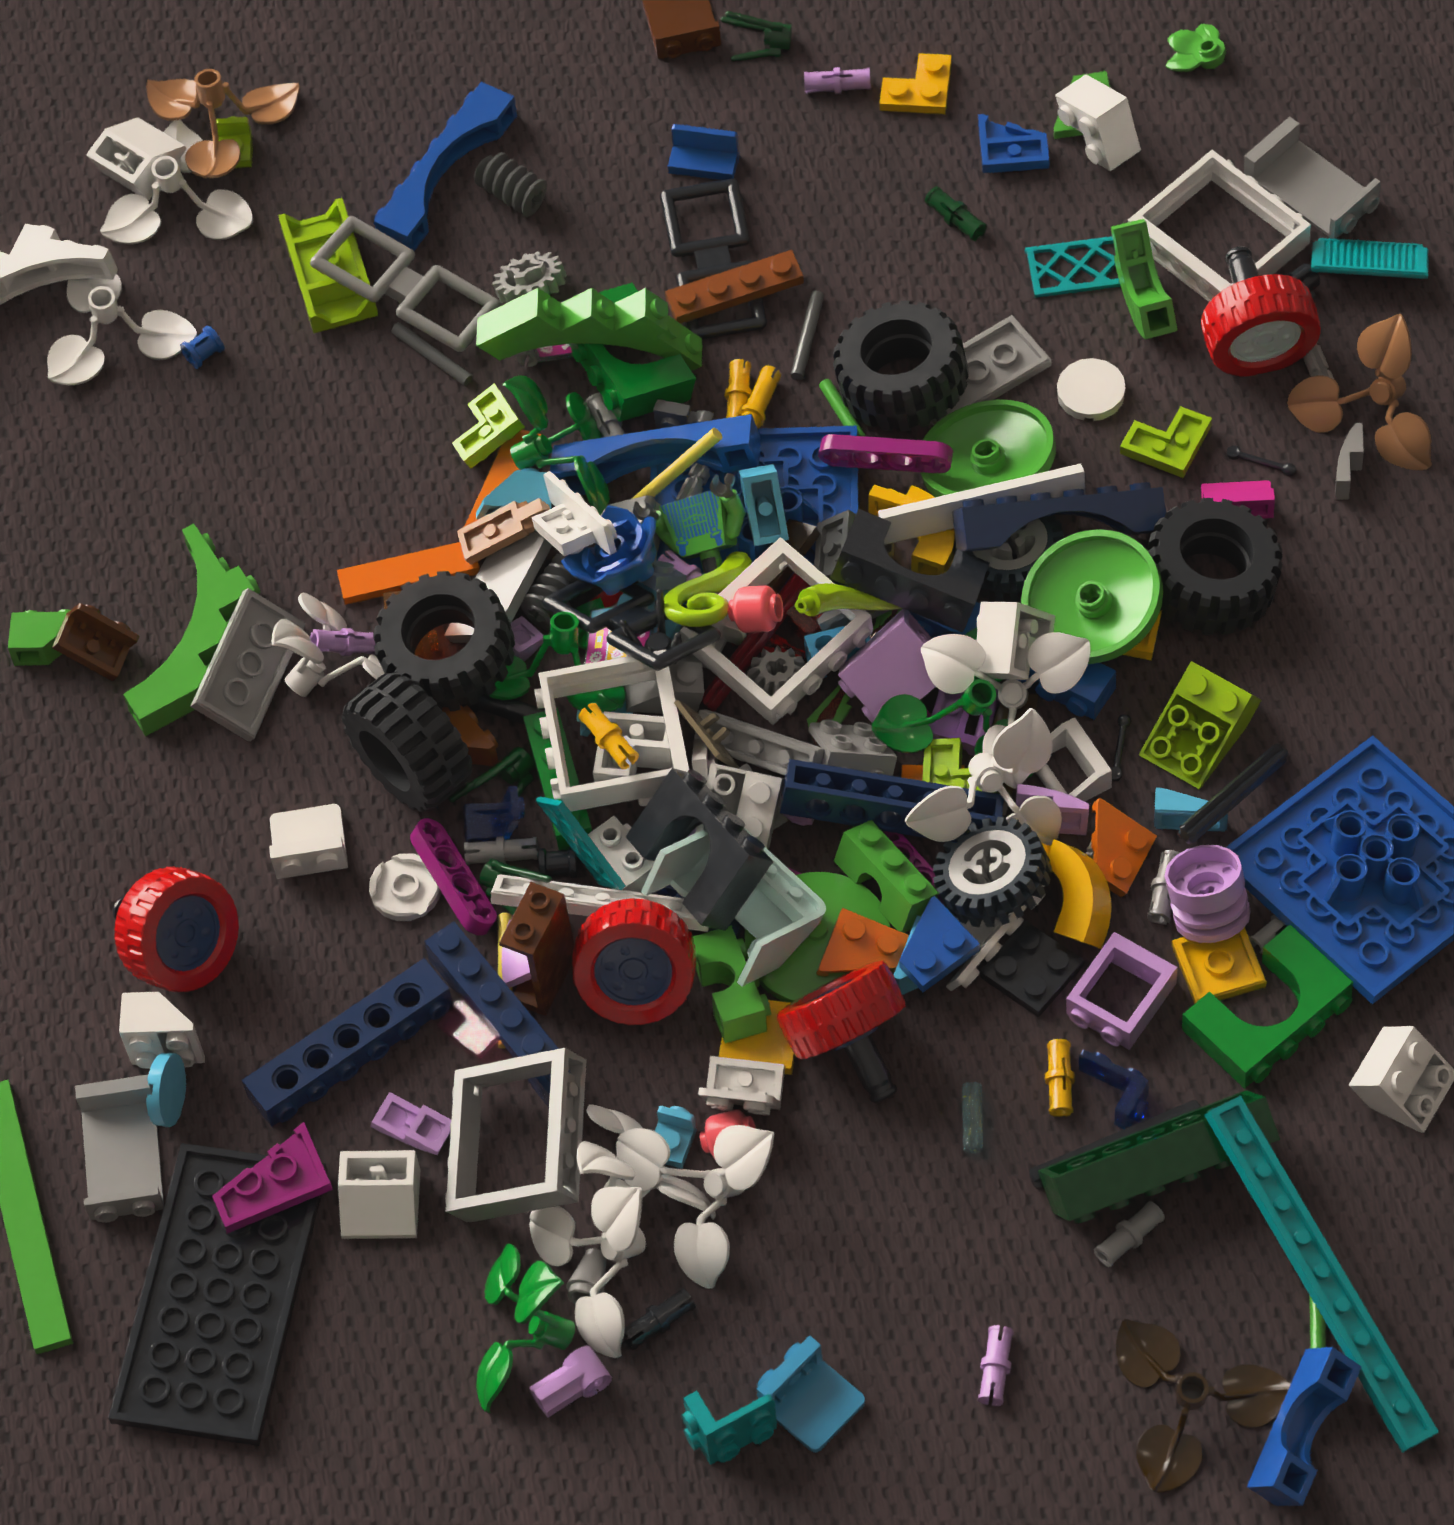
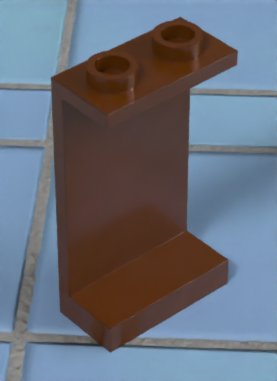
M642 0L658 59L666 57L676 58L684 53L698 50L708 51L713 47L721 46L719 23L714 20L709 0Z
M530 882L499 941V946L527 956L531 979L518 984L514 995L526 1009L546 1016L572 966L574 941L564 893Z

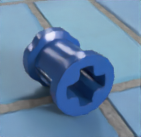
M208 325L202 329L203 332L190 342L184 341L180 344L183 355L196 369H199L202 366V362L215 352L221 353L225 350L224 343L219 335Z

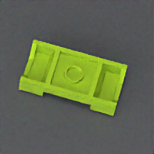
M343 198L336 199L326 214L299 221L285 213L278 215L313 333L378 316L375 302L369 301L317 271L310 264L311 258L348 218ZM352 232L328 261L370 285L354 233Z

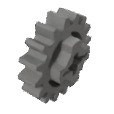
M537 251L535 254H523L521 260L511 259V263L508 266L500 267L502 273L495 274V281L492 282L500 302L508 303L536 288L541 289L548 295L558 293V286L565 285L564 277L567 275L558 255L553 257L551 252H548L541 256L540 251Z

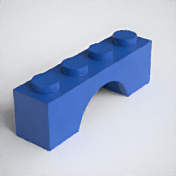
M1333 1347L1305 1350L1247 1488L1276 1506H1303L1317 1473V1470L1310 1461V1449L1314 1436L1324 1419L1336 1407L1348 1400L1362 1366Z

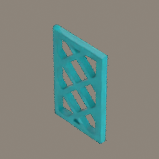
M1113 237L1025 248L1035 298L1121 287L1119 278L1110 279L1106 277L1115 267L1113 255L1101 249L1104 244L1114 243ZM1086 247L1089 249V252L1080 261L1065 253L1068 249ZM1052 252L1055 255L1044 266L1035 260L1034 254ZM1095 253L1110 261L1101 273L1086 265ZM1060 258L1075 266L1066 277L1051 270ZM1080 270L1095 278L1093 282L1075 284L1071 280ZM1045 275H1048L1060 282V284L1056 287L1040 289L1039 281Z
M539 796L536 802L597 883L609 888L622 890L626 885L564 802Z

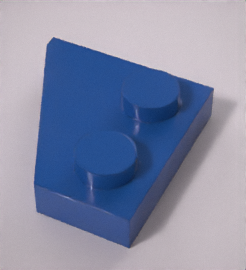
M978 114L983 173L1049 168L1046 133L1033 129L1026 130L1020 125L1007 122L1005 126L989 121L988 115Z
M936 896L930 898L899 960V967L922 992H925L980 951V943Z

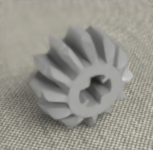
M778 645L772 653L763 648L761 658H752L751 669H749L747 676L768 695L772 696L805 665V661L802 656L795 657L792 647L784 653L781 652V648Z

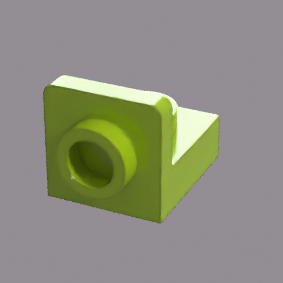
M228 117L216 119L219 141L233 139L239 145L241 157L235 168L252 167V132L248 118Z

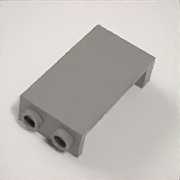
M1289 116L1244 156V174L1252 176L1270 194L1280 197L1287 207L1295 213L1302 214L1303 219L1329 238L1337 239L1342 233L1348 234L1351 232L1362 215L1365 213L1370 214L1377 208L1380 203L1381 181L1375 178L1366 187L1360 185L1299 141L1300 123Z
M148 1075L75 1086L76 1100L82 1112L88 1198L84 1199V1206L90 1220L111 1222L116 1220L118 1216L129 1214L145 1217L152 1215L156 1210L164 1209L158 1126L151 1122L146 1106L147 1094L152 1095L153 1085H148Z

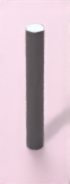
M820 291L811 292L790 375L792 379H804L824 299V294Z
M398 322L393 326L391 330L393 335L466 387L473 381L472 374L403 324Z

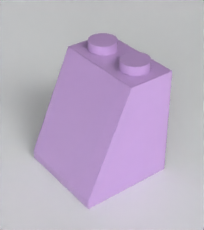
M902 609L839 669L838 676L841 680L838 683L850 698H853L855 695L864 704V707L861 708L863 713L872 723L881 707L894 696L907 694L919 700L936 687L928 676L921 653L922 645L932 638L908 610Z

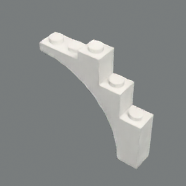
M25 224L10 255L0 252V305L17 295L39 286L63 280L83 278L113 280L118 268L108 248L100 245L77 244L69 240L60 241L54 228L46 225L35 226Z

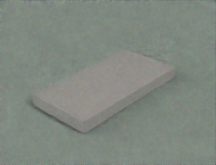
M1013 315L963 343L969 369V377L966 380L967 387L964 394L959 396L960 400L955 407L946 410L947 414L945 416L973 403L994 400L1052 366V359ZM936 418L931 420L933 425L940 421H937Z
M536 530L530 533V535L487 556L475 577L485 582L488 589H493L497 594L510 624L552 547ZM450 623L444 636L452 643H468L473 635L474 628L465 624Z
M245 589L239 598L190 707L247 741L255 739L293 654V651L287 648L272 646L273 629L277 622L283 618L290 620L301 629H304L306 623L251 589Z

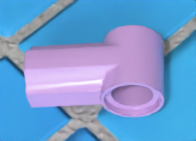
M583 1346L572 1352L564 1360L561 1368L538 1381L529 1389L542 1412L547 1417H550L579 1397L589 1398L598 1393L596 1389L599 1392L610 1384L612 1376L590 1346Z

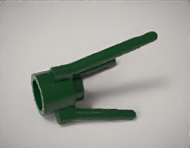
M727 11L725 13L726 17L723 16L720 19L723 23L764 31V45L770 46V49L731 56V61L733 62L767 56L781 57V50H790L792 24L771 22Z
M515 747L499 763L451 795L449 801L455 802L473 789L480 787L500 774L510 784H513L515 781L519 783L500 814V820L504 821L524 789L534 780L530 772L535 768V762L528 752L520 747Z
M490 859L486 862L480 875V883L488 887L485 894L490 898L494 883L499 874L524 877L550 883L552 880L548 875L507 865L495 859ZM502 905L512 915L517 909L513 906Z

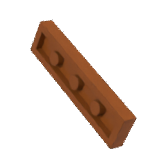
M789 250L665 291V297L674 319L681 324L803 284L804 278L793 251Z

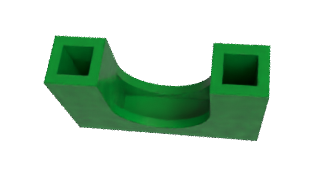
M629 283L599 293L616 303L638 292L633 283ZM569 344L574 359L582 364L587 372L589 382L597 387L603 397L606 408L615 414L619 422L654 412L657 399L675 403H684L691 399L696 377L680 354L651 363L631 364L613 357L604 348L603 344Z
M1288 925L1263 946L1262 963L1292 990L1298 1001L1296 1010L1288 1019L1272 1026L1248 1024L1234 1015L1211 992H1208L1183 1013L1182 1031L1244 1089L1253 1081L1255 1083L1263 1081L1271 1072V1066L1280 1058L1282 1060L1290 1058L1298 1049L1300 1041L1307 1035L1310 1038L1316 1036L1323 1029L1327 1018L1333 1013L1340 1015L1352 1002L1353 981L1291 925Z

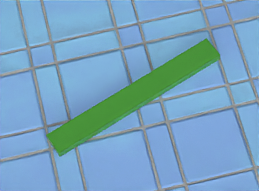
M4 1080L0 1082V1207L33 1347L36 1354L73 1344L11 1084L9 1080Z

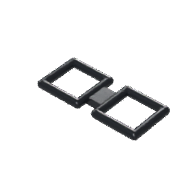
M731 178L661 192L660 200L671 254L676 258L695 255L697 269L677 274L676 281L678 287L753 262L747 260L731 263L728 249L743 247L750 242L739 183L736 179ZM727 193L735 234L683 243L675 202ZM762 297L749 301L752 313L750 318L699 326L697 318L685 322V327L702 339L764 329L767 325Z
M578 580L544 597L542 600L543 607L554 614L559 612L574 614L579 620V628L590 634H594L607 627V629L612 631L606 638L609 645L656 671H660L711 645L721 637L720 630L712 625L702 627L684 626L698 635L659 655L629 640L619 624L622 619L628 623L636 636L657 627V609L652 612L644 609L653 604L655 597L653 593L635 583L620 590V592L632 599L594 618H590L565 604V602L597 587L594 584Z

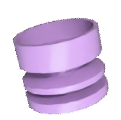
M1200 845L1184 850L1169 862L1164 877L1171 900L1170 905L1174 923L1181 935L1198 943H1215L1229 939L1242 931L1249 922L1251 910L1245 889L1242 865L1239 857L1233 851L1218 845Z

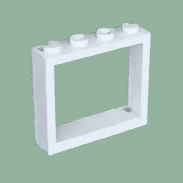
M1213 150L1208 152L1128 219V222L1144 219L1147 222L1153 259L1208 302L1222 290L1233 285V283L1230 284L1156 226L1211 180L1286 236L1285 239L1255 263L1259 276L1274 274L1310 243L1311 224L1303 219L1302 214L1295 213L1283 203L1280 197L1270 194L1252 176H1246L1229 159L1225 160Z
M780 537L718 595L726 598L729 604L730 600H734L735 593L739 588L768 585L787 566L810 586L834 583ZM838 609L851 622L772 696L768 695L712 644L693 653V655L774 725L787 713L791 715L797 707V702L806 694H813L820 687L822 679L831 670L835 672L840 669L846 662L847 655L856 647L861 648L865 645V639L873 632L872 616L862 609ZM729 615L723 620L712 624V626L720 629L730 620ZM686 627L680 630L682 643L698 635Z
M665 649V650H660V651H654L653 653H655L656 655H659V654L665 652L666 649ZM631 656L538 673L541 688L534 689L537 708H545L546 717L539 718L543 739L550 738L552 746L545 748L548 769H556L557 778L550 779L553 797L555 800L561 799L570 812L653 797L672 768L570 787L554 698L656 680L673 768L688 772L689 766L678 710L674 704L676 700L669 666L656 671Z

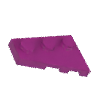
M304 1122L294 1129V1134L281 1145L277 1143L268 1150V1155L252 1168L247 1167L212 1196L227 1233L333 1190Z

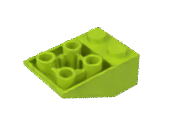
M1191 661L1142 747L1139 756L1192 786L1201 789L1246 729L1262 700Z

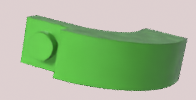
M1144 219L1112 226L1111 232L1116 256H1114L1116 270L1123 296L1139 334L1144 339H1149L1178 331L1172 298L1164 291L1156 271L1147 222Z

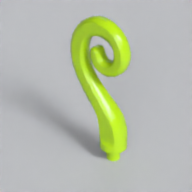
M740 551L732 552L717 569L672 588L664 597L665 616L679 625L688 627L709 626L723 620L728 615L729 604L726 598L715 593L722 592L752 564L748 554ZM686 601H687V603H686L687 608H685V607L682 606Z
M828 583L813 585L802 590L798 600L795 602L796 610L810 617L836 609H901V607L857 589Z

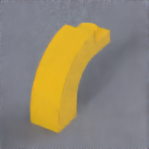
M873 485L869 493V513L878 516V511L935 497L911 485L906 495L893 489ZM954 529L916 537L919 542L912 553L911 571L924 575H940L947 572L954 558Z
M1053 839L1051 846L1042 843L1050 860L1051 871L1059 878L1063 888V906L1054 932L1102 949L1111 919V896L1103 872L1091 857L1077 848Z

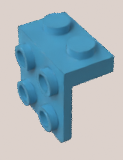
M810 1335L801 1344L797 1342L792 1345L784 1356V1362L775 1371L773 1369L768 1370L757 1384L758 1399L767 1394H770L774 1399L777 1423L812 1452H819L865 1405L864 1395L823 1361L821 1344Z

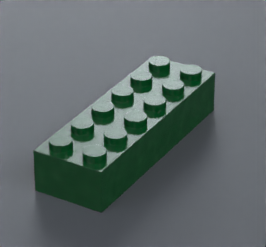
M1245 1090L1038 1170L1053 1213L1068 1221L1074 1220L1075 1224L1083 1223L1095 1218V1211L1109 1206L1110 1210H1115L1131 1203L1130 1198L1141 1193H1144L1145 1196L1161 1193L1166 1190L1165 1184L1179 1179L1180 1183L1197 1179L1201 1176V1170L1213 1165L1215 1169H1222L1233 1165L1205 1115L1210 1110L1239 1096L1244 1100L1269 1145L1280 1140L1266 1097Z

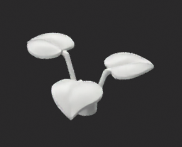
M174 120L163 132L185 145L187 150L193 144L202 141L181 120ZM186 150L178 162L170 156H162L154 161L152 173L156 182L152 184L153 198L151 204H149L147 198L139 194H128L119 198L109 209L100 232L105 238L121 244H138L153 237L161 226L159 215L153 211L158 206L161 190L174 193L180 188L184 189L196 205L203 209L197 215L196 223L200 232L210 239H229L245 231L253 223V215L245 200L229 190H215L209 195L207 203L202 202L188 186L181 173L191 172L185 161Z
M117 274L113 280L96 278L68 280L67 298L70 305L80 313H88L90 311L92 313L90 318V338L88 342L79 335H68L58 339L48 353V379L56 384L70 386L88 382L97 376L102 370L105 361L103 351L93 347L96 342L97 327L99 323H112L117 316H121L135 333L141 334L138 338L140 351L147 357L155 360H166L176 356L181 352L180 344L184 341L190 342L197 336V332L189 321L178 314L166 310L148 312L142 319V327L136 325L126 314L124 307L117 305L116 300L119 298L122 290V284Z
M302 592L299 595L298 600L302 609L314 620L321 623L323 630L340 631L342 628H347L343 617L332 607L307 593ZM284 618L280 619L273 629L272 646L287 648L303 657L285 677L286 684L300 696L306 697L317 684L324 687L328 681L358 665H362L375 679L385 674L378 658L370 655L368 658L360 656L324 675L323 671L326 669V666L322 662L324 659L323 653L311 642L309 635L303 629Z
M1051 632L1038 637L1031 644L1027 656L1030 668L1036 673L1024 683L1010 679L1001 684L979 671L978 669L986 659L985 651L976 640L965 635L947 634L935 637L922 645L921 653L930 680L938 689L945 693L958 694L964 692L974 682V676L989 681L998 690L1000 702L1009 709V726L1015 722L1017 709L1022 708L1028 700L1027 689L1038 679H1040L1042 687L1051 694L1066 692L1078 683L1089 662L1090 642L1086 638L1060 632ZM994 725L987 730L983 739V753L992 754V746L996 737L1007 726ZM1020 769L1016 774L1002 770L1005 776L1004 783L1012 788H1017V784H1022L1031 774Z
M1033 708L1028 709L1021 718L1000 732L993 743L992 754L979 753L971 759L969 772L972 777H969L967 780L969 783L968 799L964 789L959 786L940 788L925 797L910 811L905 818L907 826L923 836L938 842H947L958 838L968 829L971 823V815L967 809L974 805L976 786H978L984 792L998 791L1014 812L1006 817L1008 824L1012 818L1018 819L1021 826L1025 822L1032 831L1036 832L1041 843L1050 846L1053 839H1058L1062 823L1061 811L1058 805L1049 797L1032 796L1026 799L1019 808L1003 786L1005 776L1002 771L1016 774L1020 769L1026 773H1035L1049 761L1053 744L1050 731L1042 717Z
M592 1104L588 1105L586 1109L588 1116L595 1123L607 1130L619 1133V1135L630 1129L642 1128L636 1120L621 1112ZM586 1141L580 1143L577 1149V1162L580 1174L600 1173L610 1176L604 1188L610 1186L631 1187L624 1181L633 1180L635 1177V1172L631 1166L617 1159V1155L615 1157L612 1152L599 1145ZM662 1174L659 1184L655 1187L665 1195L702 1211L711 1206L710 1201L702 1191L680 1178ZM652 1189L642 1191V1198ZM715 1211L710 1215L713 1220L716 1216Z
M733 1125L723 1129L717 1136L714 1145V1158L722 1168L711 1171H697L664 1166L670 1157V1147L666 1140L657 1132L645 1128L627 1130L619 1135L616 1150L617 1159L627 1163L635 1172L633 1180H625L631 1187H641L642 1191L653 1189L659 1184L661 1173L705 1179V1191L715 1198L716 1201L698 1216L697 1224L684 1223L679 1226L674 1239V1252L681 1269L691 1280L702 1287L714 1288L718 1277L728 1262L730 1245L724 1230L716 1223H705V1220L720 1206L727 1204V1197L740 1195L745 1189L751 1188L759 1181L771 1155L774 1132L744 1125Z
M610 1186L602 1188L595 1193L592 1200L591 1213L595 1226L603 1231L600 1237L573 1238L575 1232L574 1219L565 1209L559 1206L534 1210L529 1216V1227L535 1249L546 1263L553 1266L564 1265L572 1258V1245L585 1246L601 1244L600 1248L603 1256L608 1260L616 1262L591 1288L590 1297L579 1298L575 1306V1321L582 1338L595 1351L612 1358L621 1356V1344L625 1330L624 1315L619 1302L608 1293L599 1294V1291L621 1268L628 1266L627 1258L641 1254L645 1249V1236L639 1228L642 1207L641 1187L625 1188Z

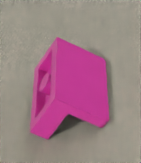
M1268 480L1207 483L1201 485L1202 498H1213L1215 502H1222V499L1233 501L1232 505L1238 507L1244 505L1252 510L1251 514L1254 516L1259 514L1262 518H1274V488H1271V482Z

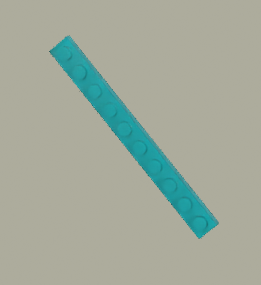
M1236 1097L1210 1110L1205 1115L1208 1123L1343 1353L1362 1366L1357 1377L1401 1452L1403 1453L1435 1436L1439 1431L1242 1097Z

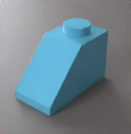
M770 464L739 470L744 504L754 546L774 543L780 537L783 540H789L778 474L774 465Z
M535 468L516 470L483 499L476 512V520L513 501L517 503L527 501V503L541 498L551 509V502L543 476L547 472H539Z

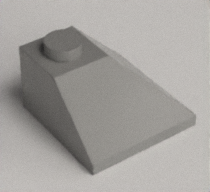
M691 654L679 660L676 664L670 665L669 669L675 700H680L697 712L704 695L702 662ZM656 680L624 685L626 712L663 714ZM677 708V710H678V715H682V713H681V712L679 711V709Z

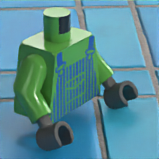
M731 473L726 474L724 478L725 484L719 481L718 475H715L710 483L711 491L659 506L660 511H655V498L647 495L644 502L649 508L644 509L635 501L633 514L640 520H644L648 516L654 517L656 519V535L675 554H679L681 558L700 557L703 573L707 574L722 565L721 550L737 545V537L740 535L746 515L737 491L732 489L735 483V476Z

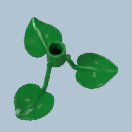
M518 375L505 381L502 385L514 395L524 414L534 427L530 433L522 436L523 441L510 448L511 456L516 466L522 470L535 465L540 469L546 465L574 463L590 506H594L599 515H601L609 503L610 494L608 486L595 463L592 461L587 462L583 455L548 459L549 454L552 453L551 444L578 429L584 441L602 438V433L598 430L597 422L591 415L585 400L576 392L568 394L566 405L575 424L547 438L545 435H537L548 426V418L546 416L548 406L538 385L534 380L523 375Z
M598 598L575 609L591 618L593 610L605 608L601 598ZM570 612L554 614L550 620V635L543 636V644L531 667L527 669L526 663L521 658L514 656L513 663L510 666L506 665L509 672L503 682L497 681L495 683L497 689L489 697L510 700L526 694L530 689L528 677H532L535 674L549 646L558 654L572 653L574 665H581L578 648L587 650L589 633L579 628L578 618ZM623 686L566 697L568 702L580 711L585 707L589 713H592L588 705L596 703L602 712H611L623 707L625 703V690Z
M977 627L967 632L965 636L977 640ZM974 676V682L962 693L960 699L931 717H927V709L918 698L907 694L897 695L889 699L881 707L871 724L872 731L878 740L886 744L887 747L902 753H916L925 749L933 740V732L929 724L938 721L958 708H963L970 715H983V730L986 733L990 728V716L992 715V710L989 707L996 699V690L989 681ZM994 679V680L997 681V682H1001L1003 679ZM1001 719L994 725L1008 726V719ZM985 735L976 741L975 755L983 753V739Z
M510 1243L506 1244L502 1254L495 1261L488 1274L484 1290L485 1299L489 1304L497 1305L506 1295L509 1299L516 1302L515 1321L525 1324L530 1320L528 1332L533 1335L534 1339L508 1340L504 1345L495 1342L484 1355L477 1373V1395L482 1409L490 1413L492 1402L498 1396L510 1375L513 1364V1348L534 1347L541 1350L544 1344L560 1350H565L571 1343L575 1332L573 1321L540 1310L546 1301L564 1284L547 1263L543 1261L533 1263L520 1284L519 1296L513 1292L511 1285L519 1275L521 1262L518 1249Z

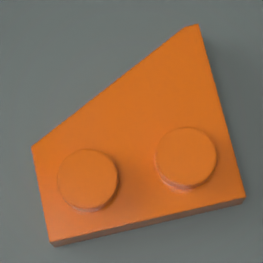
M1099 798L1092 805V812L1095 813V832L1092 833L1091 847L1094 852L1093 860L1103 872L1109 890L1122 897L1129 891L1157 835L1102 798Z
M842 908L816 974L828 976L829 973L851 972L877 961H884L890 971L894 973L909 935Z

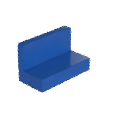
M673 124L671 130L673 148L668 163V173L718 180L734 179L740 156L737 132Z

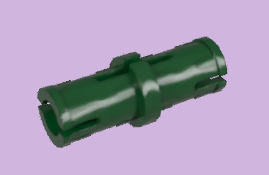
M933 187L926 195L925 204L944 217L945 223L950 227L956 226L969 236L972 241L978 240L986 232V223L970 213L966 204L962 201L956 202L942 191L940 187Z

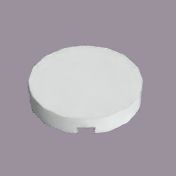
M1095 358L1081 359L1068 365L1060 374L1057 383L1059 404L1066 413L1080 420L1093 418V421H1097L1114 415L1122 406L1126 392L1124 377L1118 368L1107 361Z
M398 854L392 856V860L379 864L370 878L369 893L374 907L383 916L395 921H412L425 916L435 907L441 896V890L419 855Z

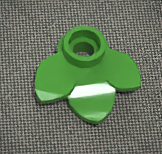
M1201 24L1195 32L1180 30L1170 35L1168 42L1176 54L1167 62L1166 68L1172 71L1189 72L1199 66L1212 69L1221 65L1225 59L1226 47L1224 42L1219 39L1220 33L1218 29L1209 24Z

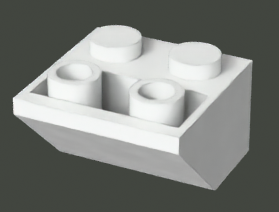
M137 117L106 128L86 156L102 173L135 193L144 196L149 201L153 196L152 184L156 182L152 173L154 161L162 156H170L178 162L187 150V147Z
M711 763L706 786L712 792L721 796L726 802L725 807L727 810L738 816L745 823L744 828L769 849L784 778ZM704 824L697 826L695 833L706 829Z
M122 993L119 1033L132 1065L150 1069L156 1056L161 1053H176L180 1055L184 1067H191L194 1063H205V1055L194 1024L161 993Z
M1414 1026L1383 1027L1350 1082L1349 1087L1370 1108L1420 1133H1424L1454 1082V1069Z
M415 1150L340 1151L338 1193L342 1239L417 1238L420 1166Z

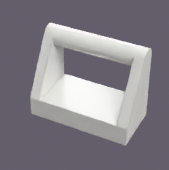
M1075 717L1062 723L1050 733L1053 744L1052 753L1066 746L1088 777L1068 795L1085 802L1112 788V770ZM1047 763L1039 771L1035 772L1046 788L1067 794Z

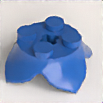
M608 505L601 517L605 520L609 519L615 527L617 539H614L617 552L609 555L595 543L594 547L587 546L579 553L567 555L561 562L573 577L599 586L607 595L611 596L636 581H646L654 573L652 564L657 552L654 543L656 519L648 516L644 518L641 524L629 510Z

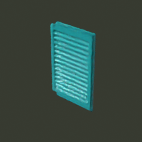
M1319 238L1318 241L1313 242L1311 271L1426 279L1428 278L1429 249L1423 247V244Z

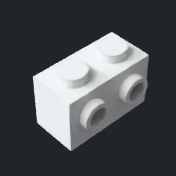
M612 816L590 832L588 836L626 885L622 890L642 893L641 890L655 861L644 859L626 838L632 827L627 823L622 825L615 816Z

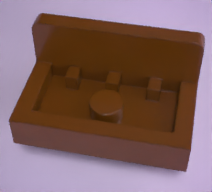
M79 603L67 612L52 648L113 681L118 677L129 649L138 642L140 636L132 632L128 625L105 617L96 607Z

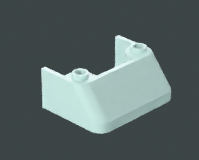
M707 829L699 831L659 851L641 890L645 896L668 885H671L682 897L685 898L708 862L710 840ZM766 847L764 851L773 860V863L735 917L756 938L748 948L749 959L737 981L741 987L778 969L819 925L826 911L823 900Z

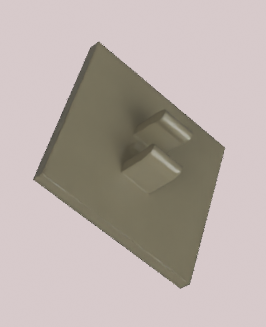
M676 700L674 704L712 754L726 765L739 768L721 744V741L730 734V730L722 727L714 735V732L709 728L720 717L715 713H711L702 719L696 711L680 700Z

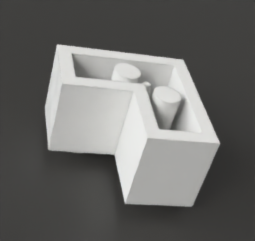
M1086 74L1055 95L1059 106L1057 111L1059 118L1066 126H1072L1082 132L1087 146L1085 152L1092 163L1099 164L1111 171L1141 151L1127 97Z
M981 602L980 613L977 617L978 631L976 641L984 649L986 659L978 670L992 679L1029 680L1028 651L1031 644L1038 637L1054 632L1055 615L1018 602Z
M603 712L611 723H617L622 729V736L638 752L639 758L633 765L626 759L625 761L628 763L629 768L621 769L606 749H600L597 746L593 769L594 782L636 775L637 767L673 768L663 716Z

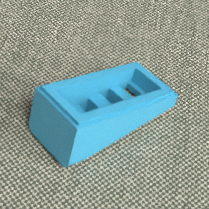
M1156 788L1154 827L1156 829L1180 830V825L1205 805L1208 800L1169 789ZM1228 813L1208 831L1225 832L1227 830Z

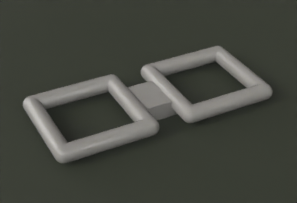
M349 216L311 258L310 264L314 269L371 302H377L384 294L400 302L401 304L396 309V315L400 319L458 352L464 351L477 336V318L501 305L497 298L439 265H434L425 276L411 270L408 266L415 258V252L354 216ZM353 231L398 257L373 287L328 261ZM438 280L483 306L459 336L414 311V308Z

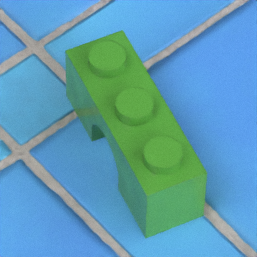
M872 820L844 831L834 862L856 884L874 878L882 894V901L879 907L880 912L896 930L903 933L910 931L916 917L922 916L930 898L933 896L938 898V891Z
M729 926L726 931L717 929L693 936L696 950V973L702 987L716 983L730 986L725 990L712 993L713 1015L724 1043L767 1032L766 1016L771 1015V1009L767 996L765 994L759 995L757 987L760 986L759 979L743 987L737 983L746 965V959H748L747 948L743 938H736L732 926Z

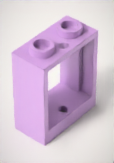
M1114 932L1066 998V1014L1069 1015L1070 1020L1075 1025L1084 1029L1090 1027L1099 1032L1101 1037L1110 1045L1116 1047L1121 1045L1130 1050L1176 985L1177 967ZM1111 962L1153 985L1127 1022L1085 999Z

